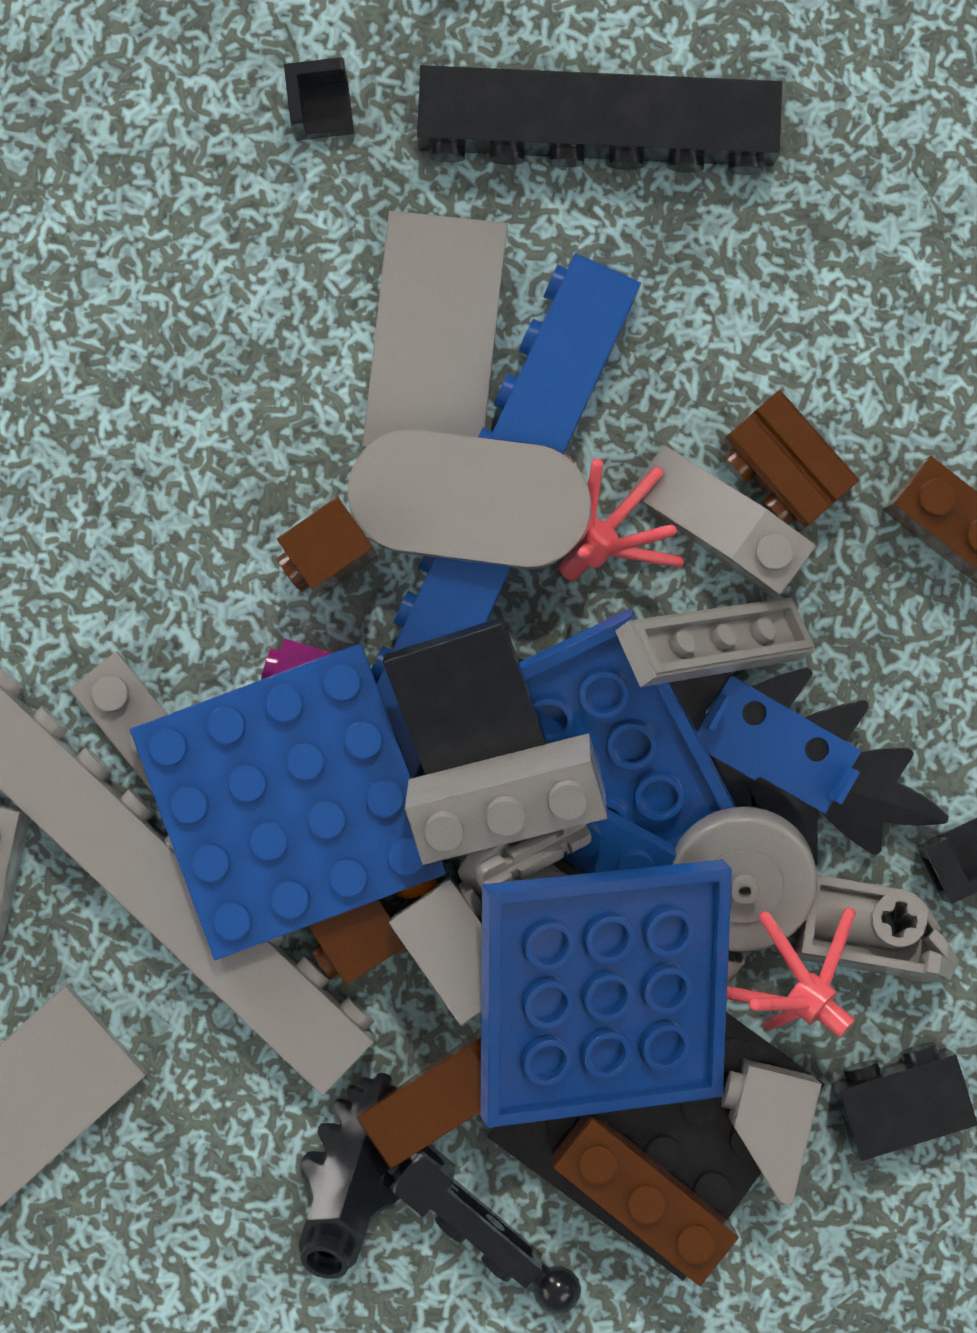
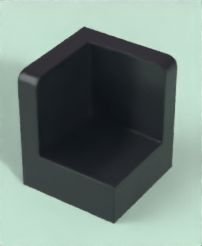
M338 57L284 64L290 123L296 141L355 134L348 75L344 58Z
M977 818L916 846L942 901L954 904L977 892Z

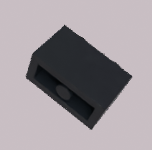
M935 1042L923 1043L901 1051L903 1061L884 1067L879 1066L878 1060L860 1062L843 1069L845 1079L831 1082L852 1152L860 1161L977 1126V1119L955 1053L947 1048L938 1050Z

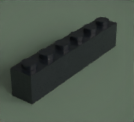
M420 65L417 125L418 151H429V158L440 162H460L465 160V153L489 154V161L503 165L524 163L525 156L549 157V164L558 167L583 166L585 158L609 159L608 166L620 170H637L644 167V161L668 162V169L676 172H699L704 170V163L728 164V172L732 174L757 175L764 172V166H774L780 154L783 81Z

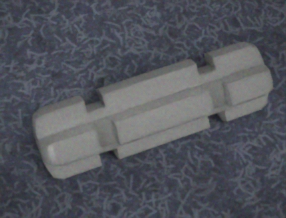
M586 824L524 839L501 852L502 857L498 854L477 864L474 868L476 880L481 889L482 884L523 880L564 858V853L567 855L588 845L591 841L590 831Z

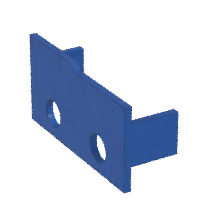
M732 675L728 677L697 731L709 755L753 780L762 777L826 814L833 801L839 804L843 803L860 774L859 771L852 768L861 753L860 749ZM751 701L760 702L765 708V718L757 725H750L743 719V708ZM819 737L827 743L828 753L820 761L810 760L805 753L806 744L812 738Z

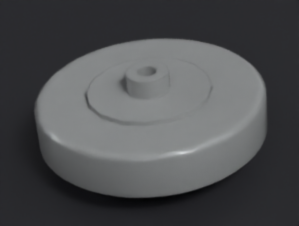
M733 807L716 811L692 825L675 847L676 857L673 864L723 859L732 868L730 952H753L775 945L759 919L761 912H769L786 938H788L802 926L814 906L817 896L818 876L811 849L795 826L773 812L754 807Z

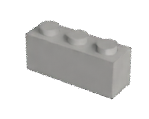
M589 733L408 780L405 811L423 865L607 819L605 787Z

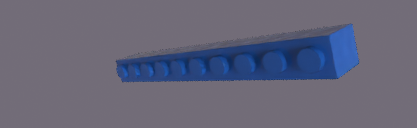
M577 253L574 254L568 269L558 264L543 298L552 301L545 320L542 323L532 319L518 351L527 355V359L518 377L508 373L502 383L493 406L503 411L494 430L491 431L483 427L478 438L540 445L554 449L564 455L636 299L641 282ZM423 556L418 569L428 574L418 595L407 591L399 607L393 624L402 627L396 644L393 650L382 646L371 668L412 778H416L421 762L384 667V654L487 622L512 569L511 567Z

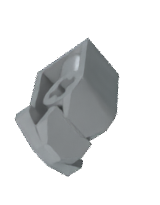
M817 875L818 888L814 906L806 921L796 931L794 950L801 960L824 964L842 914L846 908L850 907L855 910L856 914L837 966L909 978V980L919 982H947L951 979L958 967L959 960L950 944L938 932L941 930V927L932 912L916 894L904 889ZM896 910V921L905 923V929L892 936L891 925L882 923V917Z

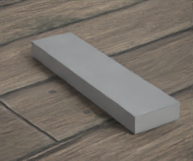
M791 597L629 620L615 630L640 688L798 661L816 651Z

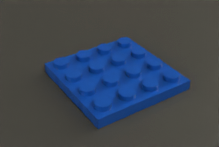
M632 608L519 663L548 744L589 733L605 787L607 809L676 846L685 832L702 818L716 811L737 806L671 682L640 688L615 630L629 620L637 619Z
M362 643L130 728L214 961L447 874L442 860L425 865L422 864L405 811L408 780L412 779Z
M723 859L482 884L481 1118L487 1128L723 1097L732 868Z

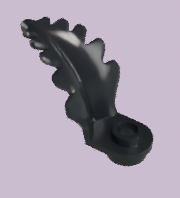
M378 1073L373 1079L362 1077L360 1079L362 1088L350 1085L347 1088V1097L352 1104L339 1098L335 1100L333 1106L342 1124L321 1123L318 1127L317 1133L326 1151H310L302 1157L300 1167L310 1192L312 1204L300 1237L299 1250L301 1252L302 1265L315 1276L325 1279H336L344 1276L347 1270L357 1261L369 1221L400 1199L390 1189V1186L396 1180L393 1175L389 1174L388 1170L390 1168L356 1119V1116L398 1088L392 1085V1078L386 1073Z

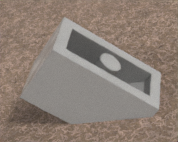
M742 1058L739 1073L730 1071L722 1097V1107L730 1109L729 1120L779 1202L792 1206L822 1084L813 1075Z

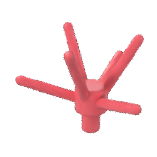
M594 459L591 463L587 485L592 500L590 525L581 543L558 565L560 573L566 579L575 582L589 566L600 568L610 556L658 565L682 567L684 559L681 556L634 548L676 535L677 528L674 525L654 528L619 538L615 531L618 525L662 477L663 470L660 467H654L607 520L603 521L596 518L603 462L601 459Z
M850 907L844 910L819 976L808 972L771 914L767 911L761 912L759 915L761 923L774 942L776 950L798 980V983L791 990L788 997L727 986V999L749 1003V1007L753 1011H782L763 1022L762 1027L766 1031H771L801 1017L809 1025L818 1020L838 1038L843 1037L856 1019L833 1001L837 991L830 984L855 918V910Z

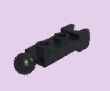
M431 1144L404 1160L393 1173V1177L396 1180L390 1186L392 1192L422 1217L430 1209L437 1214L435 1217L437 1225L456 1242L462 1243L467 1239L483 1253L481 1257L483 1263L494 1275L505 1282H509L513 1278L525 1289L532 1284L534 1286L533 1294L535 1301L542 1310L551 1314H565L576 1306L581 1295V1285L573 1271L563 1266L548 1267L543 1263L542 1253L454 1179L455 1164Z

